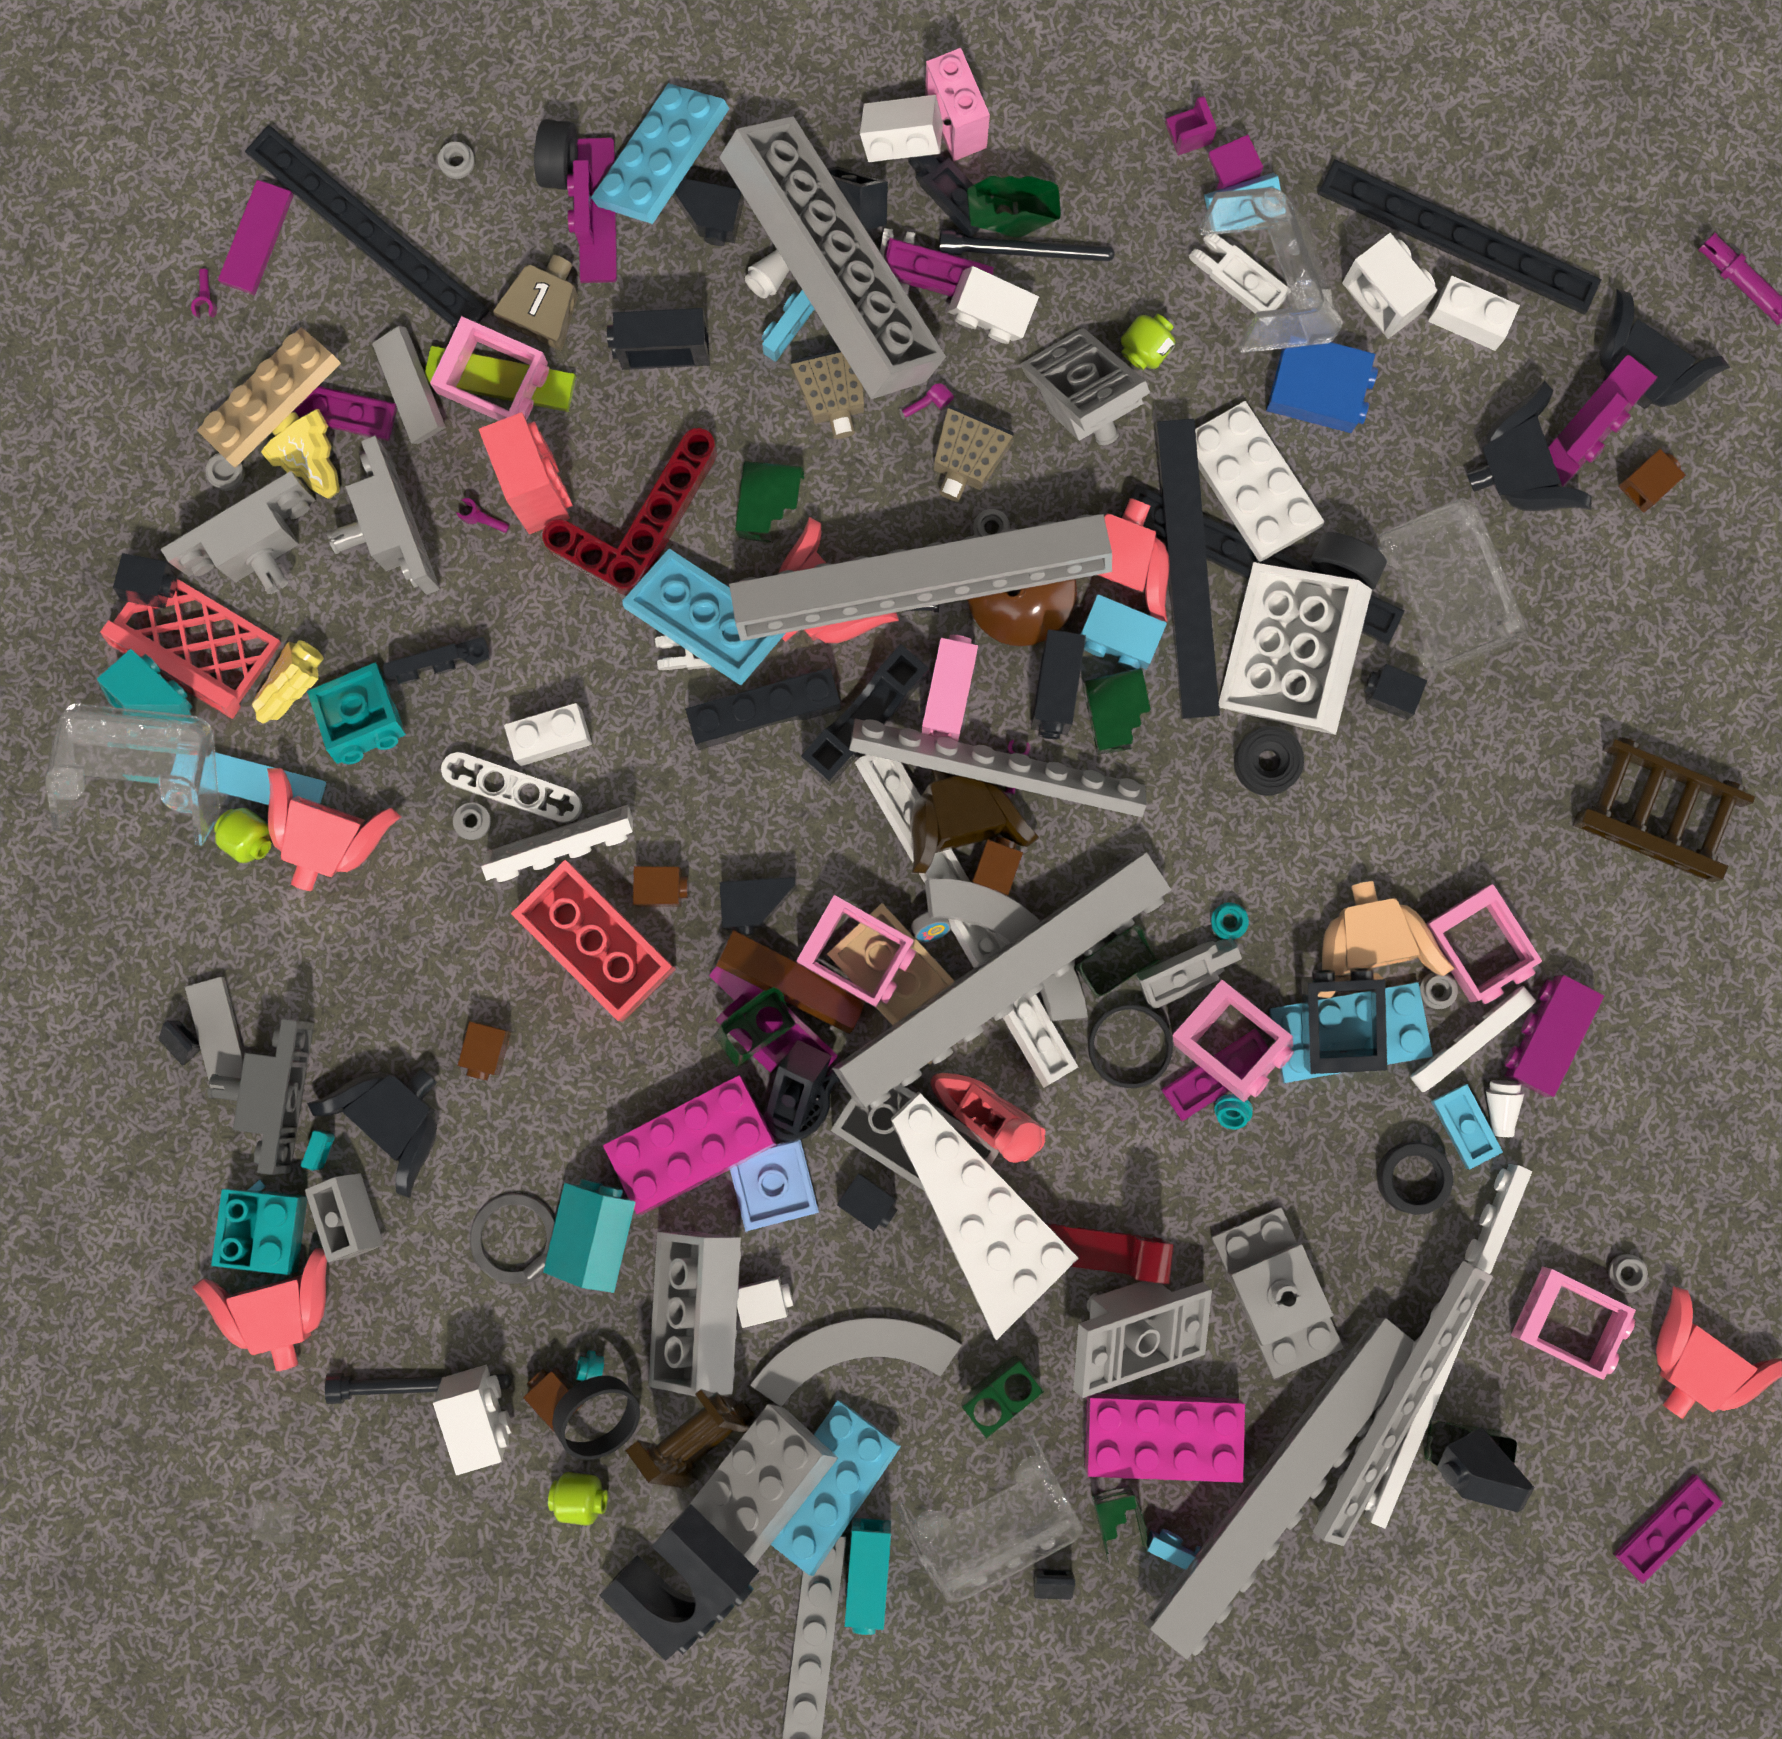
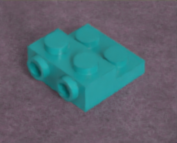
M376 662L307 691L326 751L336 764L341 762L347 765L355 764L362 760L363 753L374 748L380 750L393 748L397 745L398 738L406 735L396 705L390 697L382 671Z

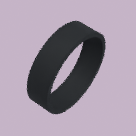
M1124 1005L1106 1012L1098 1019L1089 1036L1088 1052L1094 1069L1104 1080L1122 1088H1140L1153 1083L1166 1071L1172 1057L1173 1042L1168 1026L1159 1015L1142 1006ZM1122 1010L1143 1012L1151 1016L1164 1032L1167 1045L1164 1062L1157 1073L1146 1081L1136 1084L1118 1082L1105 1074L1096 1060L1094 1053L1096 1032L1102 1022L1115 1012Z
M613 1376L592 1377L572 1387L558 1402L552 1419L553 1430L566 1452L571 1456L584 1460L601 1458L618 1450L630 1439L639 1423L640 1407L628 1386L619 1378ZM606 1393H619L627 1396L625 1413L611 1431L595 1440L587 1442H574L565 1438V1429L570 1417L583 1403L593 1397Z

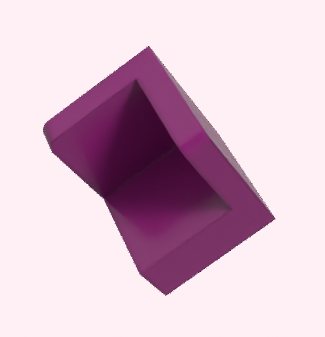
M1205 96L1196 99L1194 109L1166 118L1165 121L1178 156L1212 144L1217 129Z
M1249 135L1211 150L1208 155L1219 179L1216 191L1258 178L1263 170V165Z

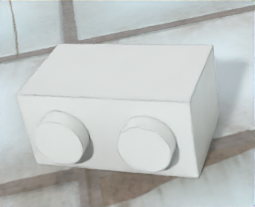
M936 95L864 104L860 136L868 162L940 154L943 121Z
M972 266L963 270L947 312L957 316L955 319L957 323L971 329H976L977 326L990 331L988 334L990 338L1009 344L1010 340L1015 341L1023 338L1039 296Z
M1451 276L1443 287L1428 322L1496 351L1506 338L1520 305Z
M577 703L504 725L514 761L520 766L592 745L582 709Z

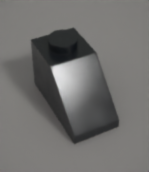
M838 166L827 169L868 234H871L874 228L887 225L888 181Z
M683 178L672 194V197L698 236L704 237L706 243L715 246H724L725 242L735 244L744 204L740 189Z
M796 878L719 882L722 928L731 929V933L734 930L742 935L754 934V928L762 927L797 888Z
M797 1040L778 1067L764 1119L798 1135L824 1083L831 1055Z
M1482 1427L1449 1444L1437 1466L1446 1483L1452 1486L1462 1498L1517 1513L1524 1509L1535 1488Z

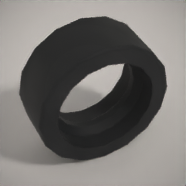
M1326 532L1320 538L1312 555L1311 563L1316 569L1328 575L1359 580L1374 590L1387 564V559L1376 548L1364 541L1342 533Z
M1421 1142L1401 1143L1388 1150L1380 1160L1376 1174L1378 1189L1384 1200L1396 1210L1413 1215L1429 1214L1440 1208L1449 1198L1454 1183L1452 1167L1446 1156L1434 1146ZM1417 1155L1432 1163L1436 1171L1437 1182L1435 1189L1428 1197L1422 1200L1411 1201L1405 1199L1397 1192L1393 1185L1392 1176L1400 1160L1408 1156Z

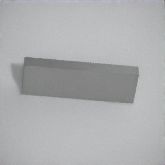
M398 326L373 342L372 345L410 442L412 444L422 443L446 428L407 328Z
M218 977L186 986L185 990L208 1080H210L212 1074L241 1078L245 1055L225 977ZM210 1084V1088L224 1089V1086Z

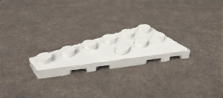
M917 1092L891 1118V1121L932 1204L954 1255L965 1274L973 1295L982 1310L988 1327L995 1340H997L1079 1258L923 1095Z

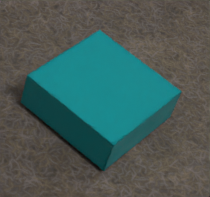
M325 1130L313 1131L301 1167L312 1171L324 1168L335 1139L333 1133Z

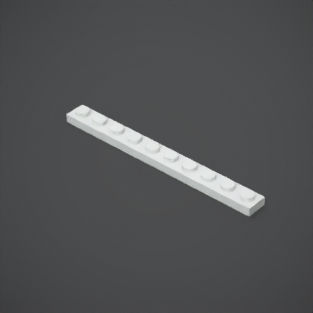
M866 754L860 757L855 764L913 862L911 815L916 800L921 796L901 762ZM952 849L935 853L933 862L926 874L919 873L924 883L928 879H953L970 882ZM948 919L951 930L974 968L1007 945L995 933L984 927ZM1037 995L1028 999L1022 996L1013 1002L1014 1010L1003 1017L1043 1088L1078 1068Z
M1509 1164L1507 1170L1501 1169L1494 1183V1189L1498 1191L1492 1205L1487 1204L1480 1217L1479 1224L1483 1226L1478 1240L1473 1239L1466 1250L1465 1260L1469 1261V1264L1482 1269L1488 1274L1491 1273L1532 1171L1513 1164ZM1474 1312L1365 1507L1364 1517L1371 1523L1384 1529L1388 1524Z

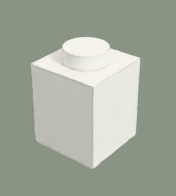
M780 1276L738 1287L739 1298L737 1308L742 1328L785 1318L788 1316L787 1307L793 1306L789 1284L781 1285Z

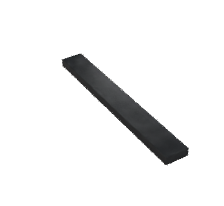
M270 125L245 150V153L454 330L461 316L479 324L489 313L486 306Z
M1336 159L1333 160L1318 192V195L1583 315L1587 313L1602 279Z
M1192 418L1157 421L1156 432L1166 548L1169 555V583L1181 719L1220 716L1195 420Z
M1136 484L1130 498L1151 506L1143 527L1155 531L1157 537L1166 540L1162 496ZM1203 515L1206 559L1248 580L1253 562L1328 575L1280 551L1259 562L1241 533ZM1371 595L1361 633L1389 645L1405 610Z

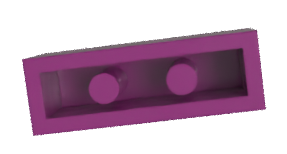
M1565 975L1554 976L1553 980L1547 979L1538 994V999L1542 1002L1536 1014L1531 1012L1523 1023L1521 1032L1525 1036L1520 1046H1514L1506 1057L1504 1066L1508 1067L1505 1077L1521 1083L1522 1086L1544 1097H1555L1604 995Z

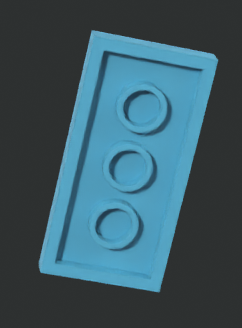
M668 83L591 198L597 207L653 224L728 112L729 107L725 100Z
M668 549L622 600L626 610L739 685L745 682L786 634L741 641L735 624L730 588L671 549Z
M1419 982L1385 988L1387 1065L1433 1057ZM1371 991L1318 1000L1320 1051L1373 1049ZM1302 1003L1269 1009L1270 1018L1293 1036V1047L1291 1049L1294 1051V1054L1286 1065L1280 1069L1283 1083L1338 1074H1310L1305 1069Z
M837 1400L814 1434L838 1459L771 1543L775 1549L809 1576L815 1575L901 1447L839 1400Z

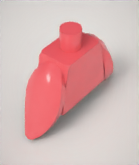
M1130 498L1122 518L1109 513L1104 517L1112 549V572L1099 574L1098 576L1142 593L1145 588L1146 605L1150 616L1168 622L1165 603L1169 579V555L1165 544L1156 538V532L1143 527L1151 506Z
M811 517L808 518L803 533L782 563L779 572L811 569L819 564L826 563L817 553L821 540L820 522ZM895 612L804 629V631L813 641L819 639L824 643H841L882 624L899 621V618ZM798 631L788 632L782 639L786 642Z
M267 768L270 784L268 809L269 835L274 846L281 851V859L297 865L291 885L299 889L312 891L318 873L332 877L337 872H350L359 867L369 857L389 827L402 817L392 808H388L378 812L365 823L364 819L303 797L296 796L293 798L291 784L282 768Z
M939 1073L932 1077L931 1086L933 1092L947 1111L991 1147L997 1149L1009 1162H1025L1044 1146L1045 1128L1021 1109L1000 1098L992 1088L983 1082L971 1077L951 1073Z
M316 1248L305 1265L303 1275L237 1292L233 1295H230L223 1287L208 1279H202L192 1288L204 1301L215 1323L231 1343L241 1349H248L251 1355L271 1351L276 1371H282L299 1365L293 1344L303 1342L309 1338L311 1332L318 1328L323 1318L326 1304L327 1260L324 1250Z
M1673 1286L1671 1302L1661 1326L1656 1346L1657 1363L1662 1369L1660 1376L1675 1386V1389L1664 1402V1407L1682 1420L1695 1401L1712 1413L1718 1409L1722 1411L1735 1409L1750 1402L1773 1382L1782 1377V1358L1764 1360L1752 1365L1703 1329L1693 1324L1692 1301L1688 1290Z

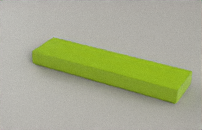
M430 347L425 376L429 385H431V379L446 350L445 348ZM471 354L456 388L472 394L514 401L530 365ZM549 369L544 385L541 388L537 386L531 398L534 401L533 405L569 412L576 380L575 374Z

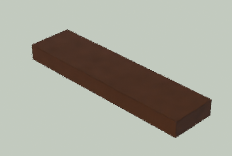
M734 930L730 934L716 963L717 967L762 990L767 991L772 987L778 988L783 993L785 1002L848 1034L854 1030L865 1004V1001L804 966Z

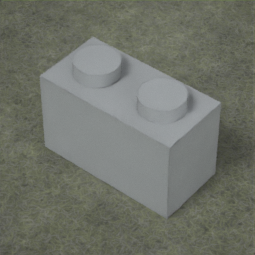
M361 1173L334 1177L305 1189L327 1263L353 1258L384 1245Z

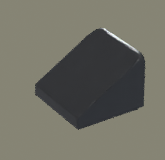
M167 1020L163 1024L159 1041L182 1066L185 1065L201 1050L199 1041L181 1021Z
M1037 1569L1035 1571V1598L1071 1600L1073 1598L1075 1577L1071 1570Z

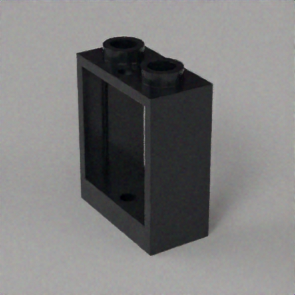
M703 308L613 312V325H607L608 348L612 350L613 359L619 360L622 370L710 366L709 332Z
M1048 629L1043 646L1031 730L1039 731L1038 736L1041 738L1059 740L1061 734L1068 735L1073 725L1086 635Z
M1372 968L1350 969V975H1335L1334 970L1312 971V977H1301L1305 1069L1310 1074L1388 1070L1385 979L1379 974L1374 973ZM1371 989L1373 1049L1320 1051L1318 992Z

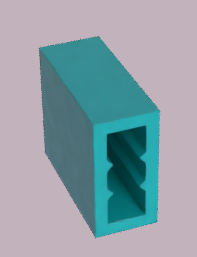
M581 1179L579 1185L564 1183L543 1273L580 1288L614 1293L636 1201L621 1197L623 1190L604 1186L600 1182Z
M853 1517L845 1627H852V1632L856 1634L873 1635L876 1633V1629L884 1630L891 1520Z

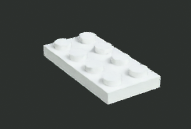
M1246 401L1195 429L1199 470L1259 562L1323 526L1325 521Z
M629 805L486 851L481 865L486 881L496 878L497 882H503L518 876V870L529 866H533L534 870L543 869L554 864V858L569 854L570 858H575L591 851L590 846L605 841L606 846H611L627 840L626 834L632 833L633 817Z

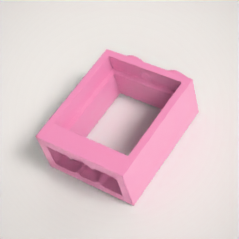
M959 48L926 61L925 96L936 95L943 121L942 137L952 160L956 161L986 149L990 114L962 49ZM950 119L952 124L945 125L944 120Z
M461 316L430 384L437 394L498 421L521 412L527 420L534 403L531 398L536 387L541 388L544 385L549 373V367L543 352ZM477 342L530 365L509 411L456 388Z
M950 635L949 639L941 638L922 725V734L938 738L943 736L950 737L957 742L959 741L978 645L971 644L972 639L960 635Z
M1493 884L1483 887L1426 923L1443 955L1455 968L1451 973L1470 1002L1482 1000L1484 1004L1493 1001L1504 993L1501 988L1512 980H1514L1515 984L1525 981L1536 973L1533 967L1542 962ZM1487 907L1520 961L1477 987L1443 933L1482 908Z
M834 895L796 962L877 1008L880 1001L885 1004L889 1002L898 984L892 981L899 968L904 971L907 970L917 951L911 949L914 943L913 939ZM843 913L900 945L873 994L816 962Z
M1223 980L1216 985L1172 1035L1174 1046L1243 1102L1250 1095L1257 1097L1269 1082V1079L1266 1078L1275 1066L1279 1069L1284 1067L1294 1054V1051L1291 1049L1293 1047V1036ZM1230 1004L1276 1040L1242 1080L1196 1043Z
M1542 1266L1511 1336L1604 1380L1606 1375L1611 1374L1618 1364L1619 1354L1617 1351L1622 1340H1626L1634 1329L1635 1319L1633 1316L1636 1310L1553 1269ZM1561 1286L1612 1311L1590 1362L1538 1338Z

